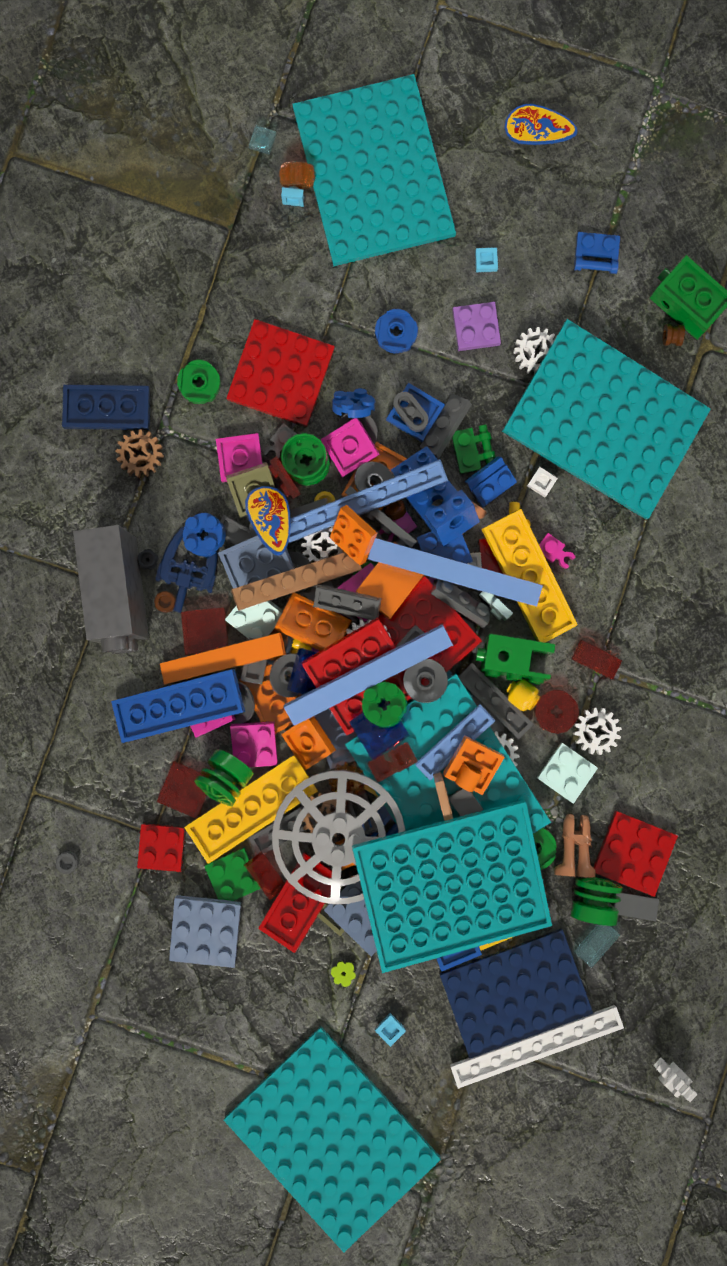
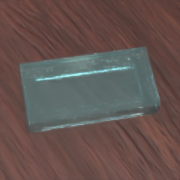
M597 925L574 952L592 968L619 938L620 934L611 926Z

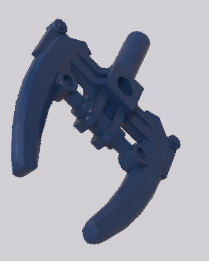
M184 527L178 530L168 544L155 580L158 582L164 580L167 584L175 582L179 587L173 609L174 612L178 613L182 612L187 589L197 587L196 590L198 591L206 589L208 593L213 592L217 567V551H215L214 555L207 557L206 567H198L193 561L189 564L188 560H184L181 563L174 560L176 551L183 539ZM175 567L182 569L179 573L171 572L172 568ZM193 572H201L203 574L202 579L196 578Z

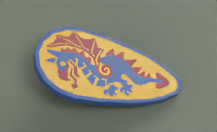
M523 104L516 107L510 112L505 122L507 136L511 141L518 144L540 145L559 143L575 137L578 132L577 127L569 118L554 110L536 104Z
M269 486L255 488L248 494L245 500V510L249 521L266 548L275 555H282L288 546L291 526L288 501L285 495L276 488Z

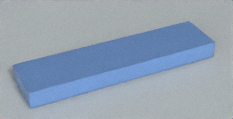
M479 704L425 753L415 765L431 780L434 778L433 774L439 773L448 765L464 736L475 740L495 722V719Z

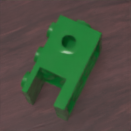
M687 255L672 272L667 268L661 272L657 279L662 283L649 298L678 324L684 325L685 330L696 340L701 337L727 308V290Z
M489 634L484 639L483 648H477L475 660L481 661L480 671L485 672L486 677L497 678L500 675H504L506 680L519 681L523 678L528 679V682L531 684L540 685V683L544 684V681L550 680L551 675L529 671L531 654L549 656L554 653L555 644Z

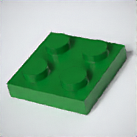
M245 847L204 865L218 900L234 901L262 888Z

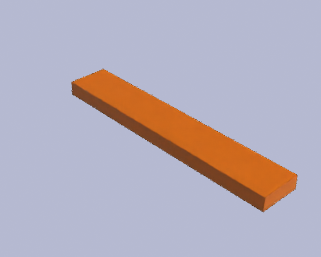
M277 633L160 663L164 685L279 657L286 655L282 633Z

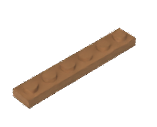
M344 552L234 588L231 592L237 609L240 611L362 570L361 565H358Z

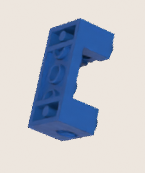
M426 446L391 469L394 477L435 462L438 459ZM449 480L406 497L443 546L480 522L474 504L462 489L457 491ZM437 499L443 500L439 506L432 505Z

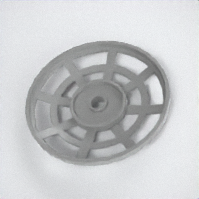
M345 770L318 773L295 786L280 805L272 831V846L275 859L288 882L302 894L323 903L350 904L364 900L363 893L349 898H340V886L360 881L358 874L350 878L341 879V866L351 863L356 865L351 845L385 837L384 825L377 811L386 802L391 807L396 818L399 833L405 831L402 814L389 792L371 778ZM338 778L337 792L323 794L311 801L303 791L306 787L318 781ZM347 779L356 780L376 790L380 796L370 804L360 796L347 793ZM297 797L304 808L296 818L293 831L279 830L285 810L290 802ZM337 799L336 812L323 815L316 807L322 802ZM345 801L355 802L364 807L365 810L358 817H355L345 812ZM310 813L317 821L313 833L299 832L302 821ZM371 816L377 825L379 837L365 836L362 825ZM336 833L343 834L345 842L341 845L335 844L332 840L333 835ZM279 839L292 841L293 852L300 865L292 874L289 873L282 860ZM299 841L312 843L315 855L306 862L300 852ZM323 861L332 866V878L322 876L312 868ZM307 873L313 879L331 885V898L315 894L301 886L297 881Z

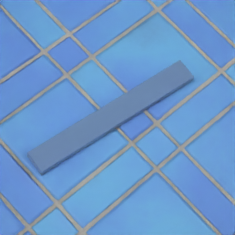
M441 460L429 463L290 518L291 527L288 543L334 526L340 508L348 505L360 516L447 482L448 478Z
M375 538L368 559L536 607L543 585L377 538Z
M442 624L284 704V709L295 726L453 646Z

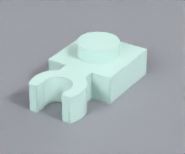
M483 591L479 594L492 608L490 612L498 620L502 618L505 621L513 614L493 594Z

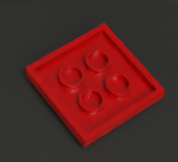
M615 811L593 867L595 873L655 897L678 835Z

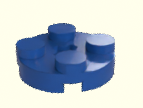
M389 310L377 320L375 337L378 345L390 353L409 351L417 338V323L405 310ZM395 326H398L402 334L394 336L390 330H394Z
M361 388L355 389L354 392L336 391L332 400V410L340 416L341 412L348 413V418L367 417L371 415V410L375 411V399L367 394V390Z
M200 513L186 520L183 530V541L188 551L201 557H209L214 555L219 547L223 546L226 531L224 525L217 517L208 513ZM205 530V532H208V536L202 541L200 534Z

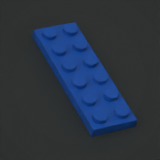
M235 669L111 701L122 743L245 712Z

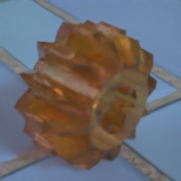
M300 161L281 164L279 170L281 185L287 188L289 186H296L300 189L311 188L315 181L314 166Z
M346 761L343 767L339 764L336 765V770L351 771L363 775V770L357 768L355 762L351 766H348ZM338 778L329 779L332 792H337ZM348 779L346 792L358 796V791L364 790V783Z

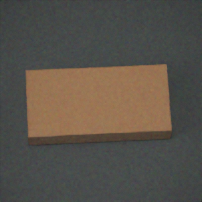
M441 772L435 773L433 776L444 821L453 819L443 775Z

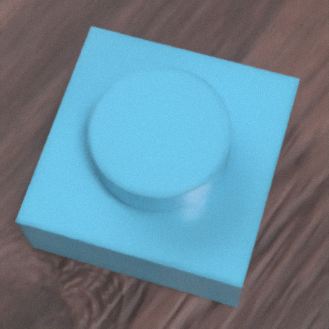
M296 186L282 187L281 197L283 205L304 207V190Z
M476 248V272H497V248Z
M390 1013L375 1028V1031L391 1047L406 1032V1028Z

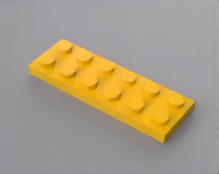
M518 509L482 528L481 530L503 574L543 585L537 607L517 601L536 641L546 643L577 626L578 624L522 509Z
M293 755L241 789L240 796L234 797L236 802L232 807L220 803L184 828L209 864L273 822L285 797L295 786L309 778L296 756ZM314 784L303 790L308 797L318 792ZM297 797L290 802L284 814L301 803Z

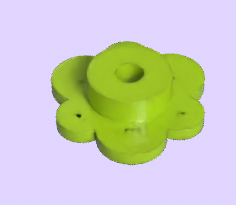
M339 961L337 966L331 969V975L334 977L335 984L341 983L344 987H348L351 984V980L356 977L355 972H353L354 965L351 962L344 963Z

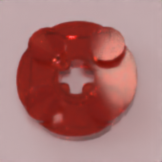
M552 690L540 696L539 701L535 705L534 714L536 721L542 729L550 733L559 734L567 732L573 727L579 717V708L571 695L565 691ZM555 705L558 706V709H562V714H559L558 718L551 714V710L554 709Z

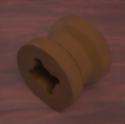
M665 324L662 335L663 345L675 344L676 346H682L685 337L684 325L672 326L671 324Z

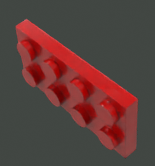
M306 852L302 855L305 862L312 857ZM319 862L312 868L318 874L332 878V869ZM297 863L292 873L300 867L299 863ZM307 873L297 881L301 886L323 897H330L331 885L321 883L310 877ZM287 880L258 929L293 953H296L325 903L302 894Z

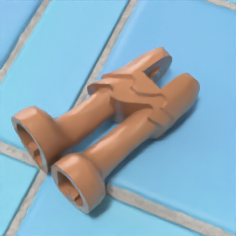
M567 814L564 818L562 837L564 838L563 861L555 867L554 875L575 876L576 844L579 845L576 876L595 877V869L590 865L589 847L592 848L589 818L586 815H581L579 831H574V815Z

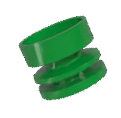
M302 433L288 439L283 446L281 453L282 465L292 480L298 484L310 486L316 485L325 479L329 473L331 463L329 454L320 439L314 435ZM307 458L310 460L309 466L305 465V459Z
M215 749L207 762L212 770L203 768L201 770L202 776H197L194 782L213 800L232 807L236 802L234 797H239L241 794L235 785L246 787L254 773L238 758L223 750Z
M596 877L576 878L575 884L585 889H574V893L583 897V900L572 901L570 916L588 923L616 926L619 910L610 906V903H618L621 901V898L611 893L620 894L623 887L609 880Z

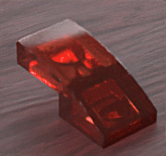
M580 640L571 658L582 666L592 669L611 680L614 679L622 662L617 657L583 640Z
M405 742L366 763L378 783L418 761L408 742Z

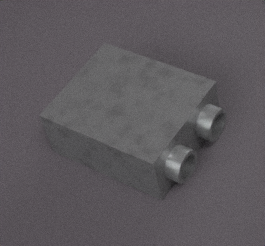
M119 525L73 531L86 639L101 643L103 653L124 654L138 651L137 640L149 639L136 537Z

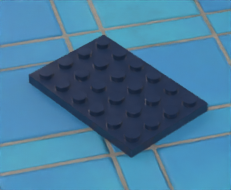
M562 929L439 973L470 1059L594 1014Z

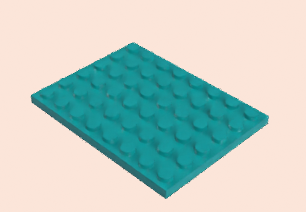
M415 74L292 104L333 267L456 236Z
M567 319L502 432L642 518L649 519L711 409Z
M457 674L448 678L446 691L438 700L431 703H421L413 700L407 704V711L398 724L387 728L373 725L345 743L364 775L379 783L397 803L402 814L405 831L444 821L434 778L429 780L415 763L477 707ZM489 726L475 741L503 754L505 758L484 794L481 795L475 791L472 793L483 810L525 800L532 832L535 833L550 824L551 821ZM446 767L443 768V769L440 771V772L442 773V775H443V772H444V770L446 769ZM443 775L448 796L461 789L455 781ZM449 800L453 818L460 817ZM386 802L384 806L397 825L393 811Z
M525 800L351 845L382 973L552 926Z
M321 1026L224 1117L225 1123L343 1253L441 1160L440 1155Z

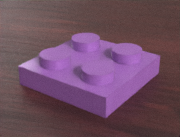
M495 302L453 307L452 312L458 351L500 346L501 340Z

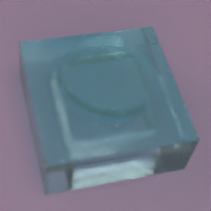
M255 125L249 143L250 149L270 155L276 138V131Z

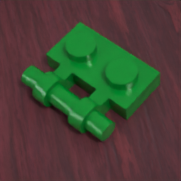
M487 425L479 426L480 435L474 436L473 428L456 431L452 436L460 475L479 471L481 469L480 462L486 461V464L496 458L495 451H492L490 442L492 437L491 433L488 432ZM477 443H482L483 454H478Z

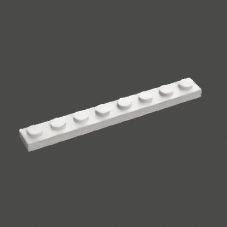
M613 1005L584 1018L471 1059L467 1058L450 1064L457 1087H464L623 1029L617 1007Z

